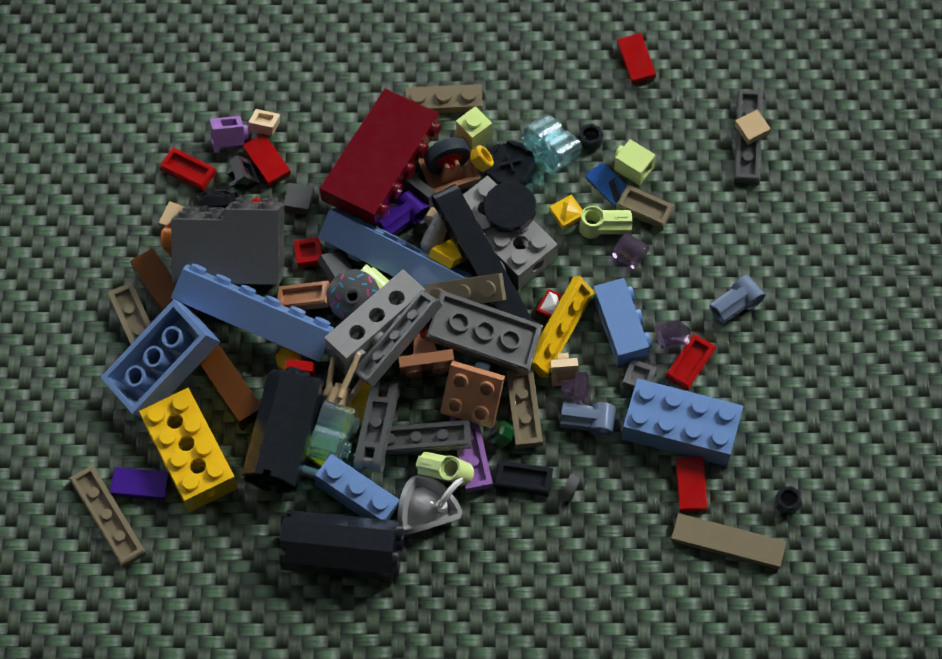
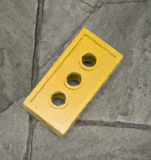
M189 388L139 411L144 426L188 512L238 489L235 476Z

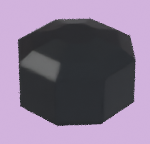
M591 123L582 126L578 134V141L581 147L590 151L600 148L604 139L600 126Z
M793 486L781 487L775 495L776 509L784 515L796 514L802 506L801 492Z

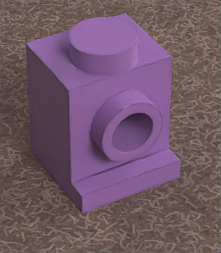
M240 116L210 119L211 143L214 153L219 152L221 147L233 149L240 145H245L244 140H249L248 126L243 125Z

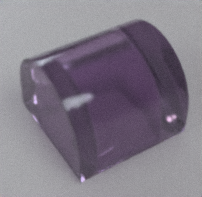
M625 233L618 241L613 257L635 270L649 252L650 246L631 234Z
M680 320L655 326L657 342L661 349L690 343V328Z

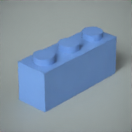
M624 278L594 286L593 299L617 367L629 364L631 359L637 361L647 359L652 342L649 333H644L641 326L644 324L640 309H635L633 288L631 286L627 287Z
M333 454L328 457L315 475L316 487L361 517L391 520L398 510V498Z

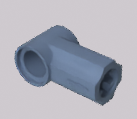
M744 275L732 285L728 292L713 301L709 308L716 320L725 324L743 310H751L758 306L766 295L749 275Z
M563 402L560 427L588 430L589 433L598 437L612 436L616 407L604 402L594 403L592 406Z

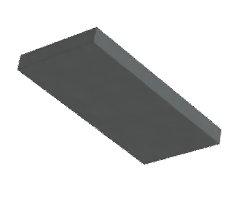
M443 290L440 291L438 300L442 306L432 317L425 340L528 375L543 325Z

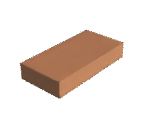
M329 281L278 286L277 299L281 301L280 305L287 308L291 306L302 310L328 308L327 292L330 283Z

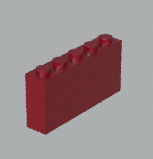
M384 88L321 185V201L376 227L381 219L384 220L387 217L393 199H398L401 195L405 180L413 176L416 163L419 158H424L431 139H436L441 130L439 113Z

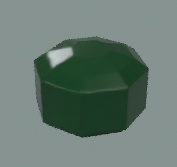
M504 420L496 423L489 434L490 444L498 449L506 447L512 440L514 434L513 426Z

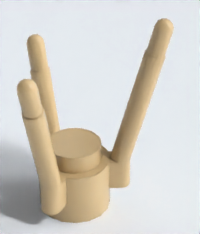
M356 353L343 384L335 383L334 387H332L336 359L333 356L330 358L326 388L323 392V396L327 397L325 403L339 410H345L346 406L350 407L353 398L365 383L359 379L350 392L348 385L358 365L361 353Z

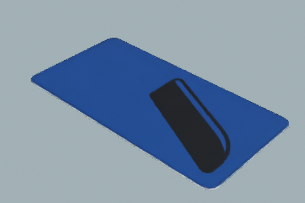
M603 162L586 174V177L616 206L627 185Z

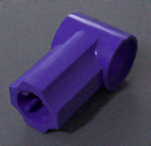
M409 190L400 196L396 206L390 209L384 220L381 219L377 227L396 236L410 224L416 225L422 222L430 208L413 190Z

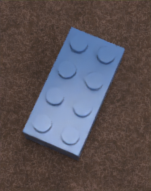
M173 299L101 376V379L132 414L141 417L140 410L169 397L220 341L187 305Z
M637 378L623 426L622 439L688 457H703L704 461L728 467L741 420L743 405Z

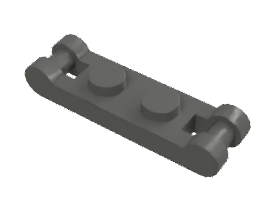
M379 379L373 387H370L354 458L355 470L371 468L374 472H383L396 404L401 394L400 381L391 380L388 383ZM387 393V397H380V395ZM367 451H375L373 458L367 457Z

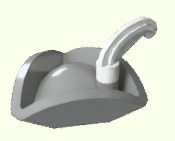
M416 475L411 477L402 490L398 506V524L403 525V535L413 534L460 519L462 509L452 493L463 483L464 479H457L447 489L439 481L429 476Z

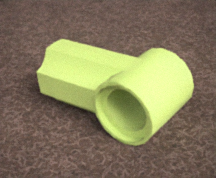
M588 206L582 211L579 231L582 236L589 239L596 238L600 234H631V210H601L597 206ZM591 220L596 222V224H590L587 221Z
M425 451L421 456H418L416 467L419 475L452 483L459 478H463L464 481L460 486L469 484L474 477L473 466L457 457L443 456Z

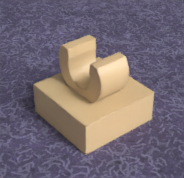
M557 353L558 359L550 360L552 386L579 385L578 359H569L568 353Z

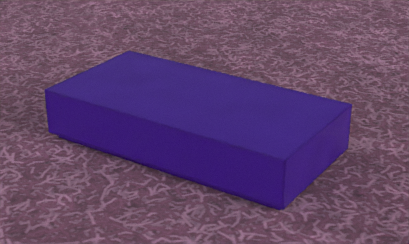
M115 467L110 493L112 496L166 501L170 475L169 472Z

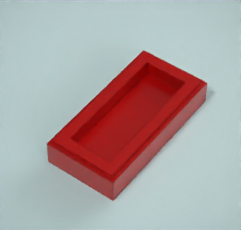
M638 33L618 38L617 46L631 84L656 79V72L642 34Z
M265 134L242 145L244 152L253 162L269 187L291 175V170Z
M174 147L171 148L159 166L160 171L202 192L205 191L217 173L215 167Z
M693 333L666 373L665 378L689 391L715 353L717 346Z
M676 458L679 512L707 511L704 458Z

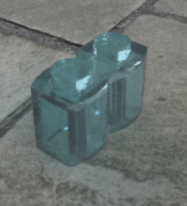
M548 114L527 125L521 137L525 147L539 155L542 162L555 171L560 170L577 159L582 148L579 140L573 134L564 130L561 124Z
M324 401L308 446L310 457L324 461L331 454L340 460L348 458L352 443L348 441L352 433H357L360 418H357L356 409Z

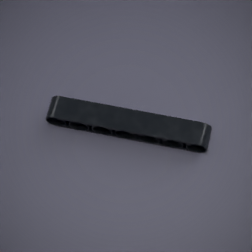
M453 184L432 195V203L472 276L502 273L506 300L489 302V307L533 322L459 187Z

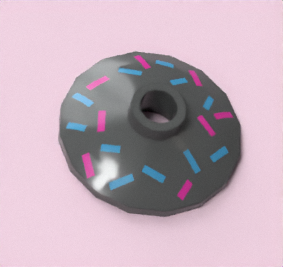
M358 269L346 270L338 274L330 283L327 292L328 304L334 314L340 319L345 320L379 290L375 279L367 272ZM350 291L357 293L358 297L355 301H351L348 298Z

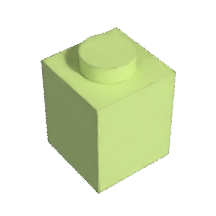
M475 106L456 120L457 137H464L471 151L478 145L483 146L492 139V123Z
M630 139L625 146L621 145L616 150L613 157L615 159L614 170L640 186L654 169L656 155Z

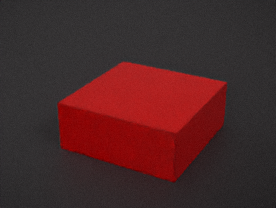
M320 238L294 240L298 268L320 265L317 261L320 255H322Z

